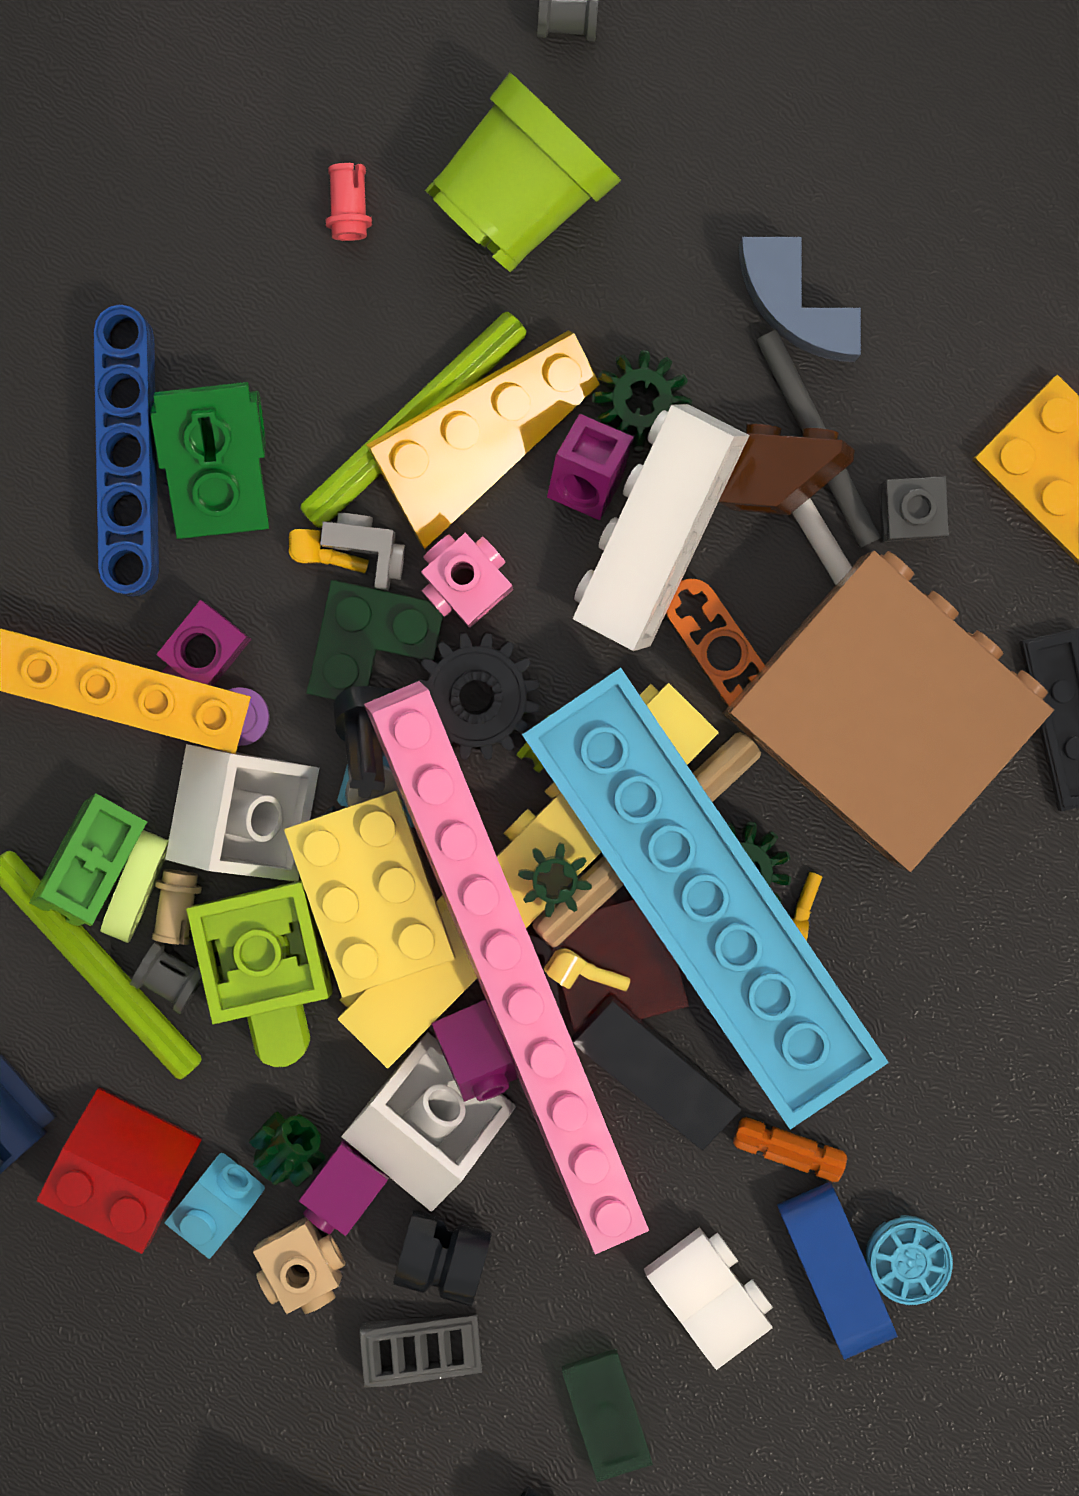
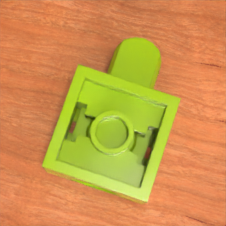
M302 880L199 903L187 908L186 911L212 1025L247 1017L255 1053L264 1064L273 1067H286L297 1062L305 1054L310 1043V1033L303 1004L328 999L333 993L321 935ZM215 952H218L221 966H217Z

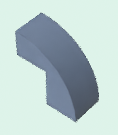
M742 237L739 244L742 276L754 305L767 323L774 330H777L784 339L810 354L836 361L855 362L861 355V308H802V237Z

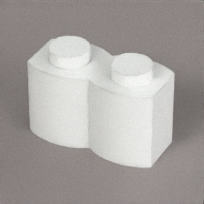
M699 1227L645 1267L644 1271L659 1295L717 1370L773 1328L765 1315L773 1306L753 1279L743 1285L733 1273L730 1267L737 1263L738 1259L722 1237L716 1233L708 1239Z

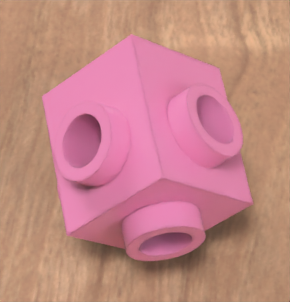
M466 532L456 541L448 534L423 557L429 565L421 573L429 584L421 590L422 593L444 617L453 610L469 629L513 591L512 584L498 570L506 563L505 560L483 536L474 543ZM464 568L471 570L474 573V578L470 583L459 585L453 581L454 574L458 570Z

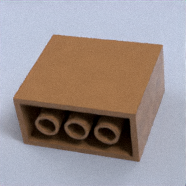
M874 550L861 556L855 562L848 573L831 589L770 658L765 667L756 674L757 676L746 685L743 692L722 714L895 867L911 873L1051 715L1054 709L1043 701L1048 691L1036 679L1023 670H1020L1018 674L1010 671L998 661L1004 653L991 639L978 630L974 634L966 632L954 621L959 612L946 599L935 591H931L929 595L923 594L909 582L915 574L901 559L890 551H887L883 556Z

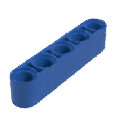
M115 305L108 307L100 313L94 327L98 569L100 578L106 587L116 593L134 597L143 595L151 590L158 579L157 451L150 415L155 392V343L152 327L138 311L130 306ZM123 321L135 322L139 331L135 343L129 348L122 350L113 348L110 340L113 328ZM125 379L136 380L140 389L137 401L127 408L115 407L111 397L115 385ZM122 438H137L141 447L140 457L137 462L128 467H118L112 455L114 446ZM124 496H137L142 505L140 518L132 525L120 526L114 517L116 503ZM135 553L143 563L142 575L134 584L123 585L116 578V563L123 555Z

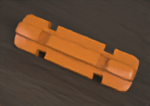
M748 1117L740 1120L733 1139L737 1149L755 1155L757 1151L763 1152V1156L766 1159L806 1173L810 1169L814 1170L817 1177L831 1182H838L842 1177L847 1163V1155L842 1150L828 1145H824L822 1149L818 1147V1143L814 1140L774 1126L771 1130L766 1129L765 1123Z

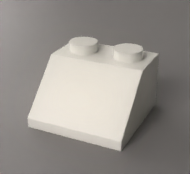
M186 744L165 860L213 872L294 882L299 881L300 875L284 829L310 820L319 768Z
M427 1032L371 1098L341 1137L432 1212L462 1182L514 1111L516 1105L503 1094L485 1101H478L475 1097L464 1102L437 1039Z

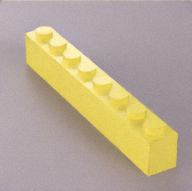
M669 683L660 691L650 684L640 694V697L687 765L719 733ZM554 782L544 791L552 800L536 816L529 809L523 812L503 833L511 842L497 855L526 928L545 910L546 902L540 897L528 903H525L523 900L526 893L534 889L533 880L523 879L518 876V873L522 869L534 871L538 862L535 860L532 850L536 847L547 858L555 856L556 847L559 842L564 843V858L570 863L579 857H585L587 860L585 865L576 871L577 876L601 853V850ZM554 863L550 872H539L537 881L545 883L547 894L555 896L558 895L560 887L568 886L572 882V878L564 876L563 865ZM443 895L436 902L455 954V960L339 999L347 1008L341 1013L338 1020L387 1069L477 979Z

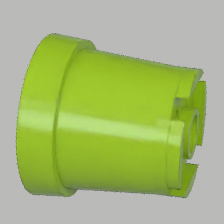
M509 72L489 98L495 104L444 170L425 191L433 197V200L472 239L483 247H487L494 254L492 257L505 269L512 272L532 250L591 197L598 202L622 180L526 86Z

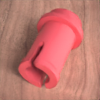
M339 163L328 167L331 216L326 218L325 221L326 227L331 229L332 238L335 240L356 241L367 237V228L372 226V218L366 215V167L362 164L355 165V170H353L354 163Z

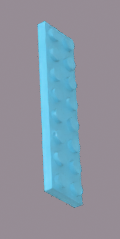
M621 668L522 734L789 1129H792L889 1063Z

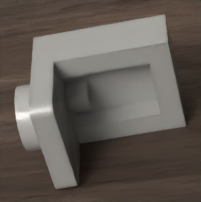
M338 513L337 523L323 521L320 545L323 548L378 555L375 588L377 590L389 591L391 579L401 580L405 545L395 544L396 533L394 530L373 528V517L358 514Z

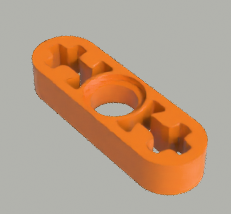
M698 579L682 580L670 603L666 616L726 705L730 706L743 692V689L737 684L731 692H728L723 681L739 676L745 671L750 662L758 672L765 665L714 590L707 583ZM685 589L692 596L700 592L705 596L707 602L701 606V611L709 623L714 620L716 615H719L725 623L724 627L708 632L698 645L690 636L691 632L701 629L697 622L690 615L681 619L675 611L681 605L678 594ZM721 636L730 637L735 640L741 651L738 664L727 671L714 668L707 658L709 644L715 638ZM757 675L749 676L747 679L751 682Z

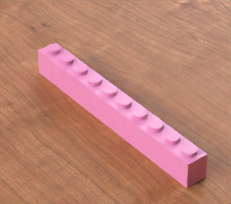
M418 681L365 703L366 711L490 1011L514 1062L516 1074L584 1237L596 1255L648 1232L649 1229L429 690Z

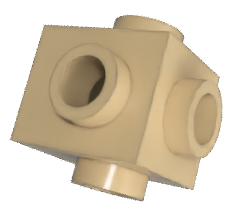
M304 1217L258 1242L253 1253L262 1270L257 1272L256 1276L263 1293L271 1304L279 1301L286 1314L299 1307L302 1308L304 1314H309L336 1298L332 1290L339 1287L342 1279L339 1269L345 1266V1261L338 1245L330 1234L322 1238L317 1227ZM293 1265H302L309 1273H299Z

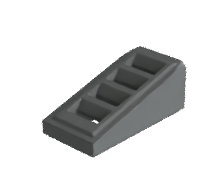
M478 1313L363 1322L361 1325L360 1344L364 1388L394 1386L482 1373ZM461 1329L464 1360L452 1361L450 1331ZM438 1333L440 1362L429 1363L427 1334ZM414 1336L416 1364L405 1365L403 1337ZM390 1339L393 1366L382 1367L380 1341Z

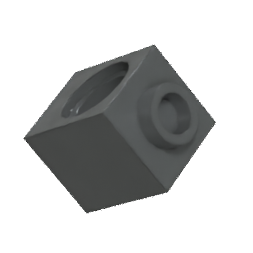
M946 476L887 479L879 485L882 543L933 541L949 536Z

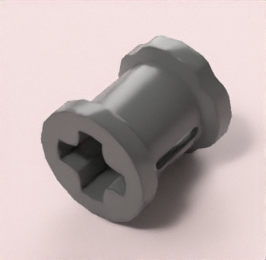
M539 0L537 38L546 39L549 33L576 34L584 36L586 42L595 43L599 0Z
M156 941L143 958L130 985L136 989L142 986L148 988L173 1003L172 1010L181 1014L202 982L200 968L198 966L194 969L165 952V944Z

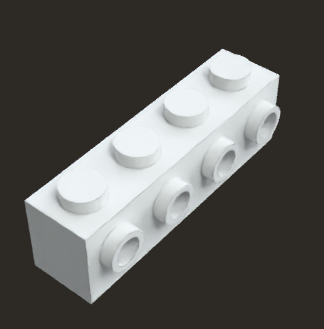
M689 404L671 405L669 411L663 410L657 416L648 435V442L653 445L644 465L638 464L632 470L624 486L623 495L628 497L621 515L619 518L614 517L610 520L600 538L599 548L604 551L595 571L589 570L578 585L574 600L579 602V606L573 616L575 621L632 651L651 646L750 435Z

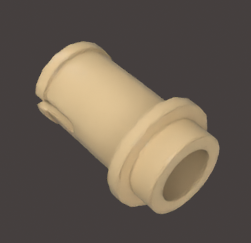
M164 869L162 880H156L155 887L160 889L152 940L176 945L189 944L190 924L186 909L193 906L195 894L201 893L202 887L197 885L198 874Z

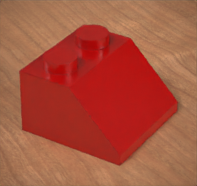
M99 1087L62 1148L36 1201L142 1254L152 1242L203 1139Z

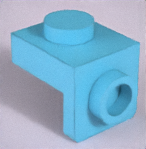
M220 1153L164 1224L210 1259L242 1221L265 1190V1186L244 1167L238 1165L226 1154Z

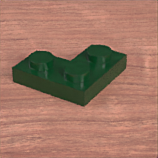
M331 580L306 694L335 700L346 689L356 686H369L377 650L421 660L423 657L434 660L444 616L430 601Z

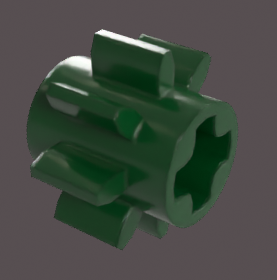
M561 842L556 847L555 856L547 858L535 847L532 852L538 864L534 871L522 869L518 873V876L523 879L533 880L534 889L526 893L523 898L524 902H532L537 897H540L546 902V917H551L555 904L563 902L573 912L577 911L576 901L572 897L576 889L590 890L592 888L590 882L577 879L576 871L587 862L586 858L579 857L570 863L564 858L565 847L564 843ZM559 863L563 865L564 876L572 878V883L570 887H560L558 895L551 896L547 894L546 884L537 881L539 872L548 873L552 868V864Z
M277 1111L249 1140V1143L257 1148L254 1154L253 1166L257 1168L263 1177L272 1181V1184L275 1186L290 1178L291 1182L296 1187H299L325 1160L326 1156L318 1151L321 1143V1133L312 1122L302 1117L301 1114L291 1116L285 1120Z

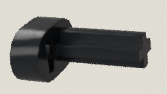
M369 686L351 687L341 692L333 703L335 731L346 743L349 785L352 789H358V797L370 798L372 790L383 791L385 788L381 744L364 704L394 692L396 689Z

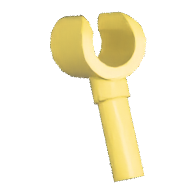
M567 948L556 950L544 967V971L550 978L567 989L571 988L579 974L589 980L625 992L630 984L629 977L596 967L595 964L587 962Z

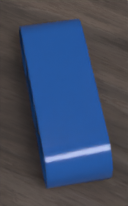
M831 1182L777 1204L843 1359L845 1360L898 1337Z

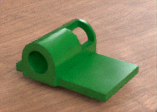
M248 382L154 392V402L150 415L159 469L165 468L177 539L269 529L270 524L260 458L265 457L266 438L259 392H250Z

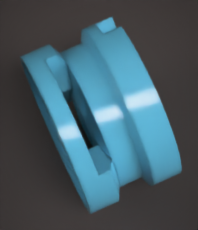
M903 1215L886 1223L883 1222L872 1233L866 1247V1263L875 1284L885 1296L897 1303L919 1305L929 1302L945 1289L951 1278L953 1269L951 1250L938 1230L922 1218Z

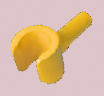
M294 529L289 533V555L294 561L298 563L332 564L363 574L366 573L369 560L333 549H321L320 530Z
M813 872L808 873L795 907L794 918H791L806 941L809 931L808 919L811 914L810 909L823 878Z

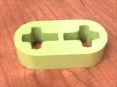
M142 831L129 855L106 911L100 930L102 933L126 943L130 942L165 862L169 840L148 831Z

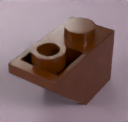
M747 424L746 434L750 436L719 502L734 511L790 515L849 466L854 460L855 450L843 440H838L839 433L833 430L805 428L803 429V437L781 436V428L776 426Z

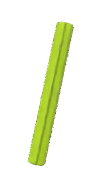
M509 312L502 313L301 504L302 513L318 528H322L323 521L330 522L338 513L381 474L366 444L480 381L525 338L526 329L513 314Z
M6 851L1 854L0 887L175 1078L181 1080L191 1073L202 1060L201 1055L140 989L130 985L131 979L82 925L75 926L66 922L67 917L52 909L50 911H43L29 903L41 882L40 879L15 852Z

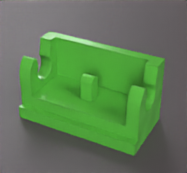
M96 793L83 802L29 903L43 911H50L52 909L67 917L66 922L75 926H80L84 923L89 926L93 925L147 821Z

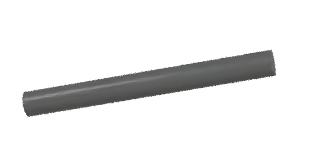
M773 330L758 338L756 342L802 433L805 428L826 429L778 331ZM845 468L829 481L828 485L859 547L862 548L881 537Z

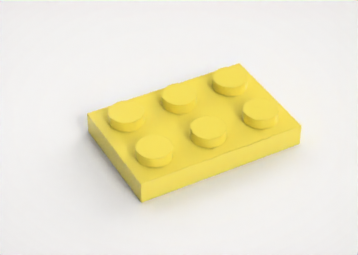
M398 790L284 829L342 998L455 960L451 942Z

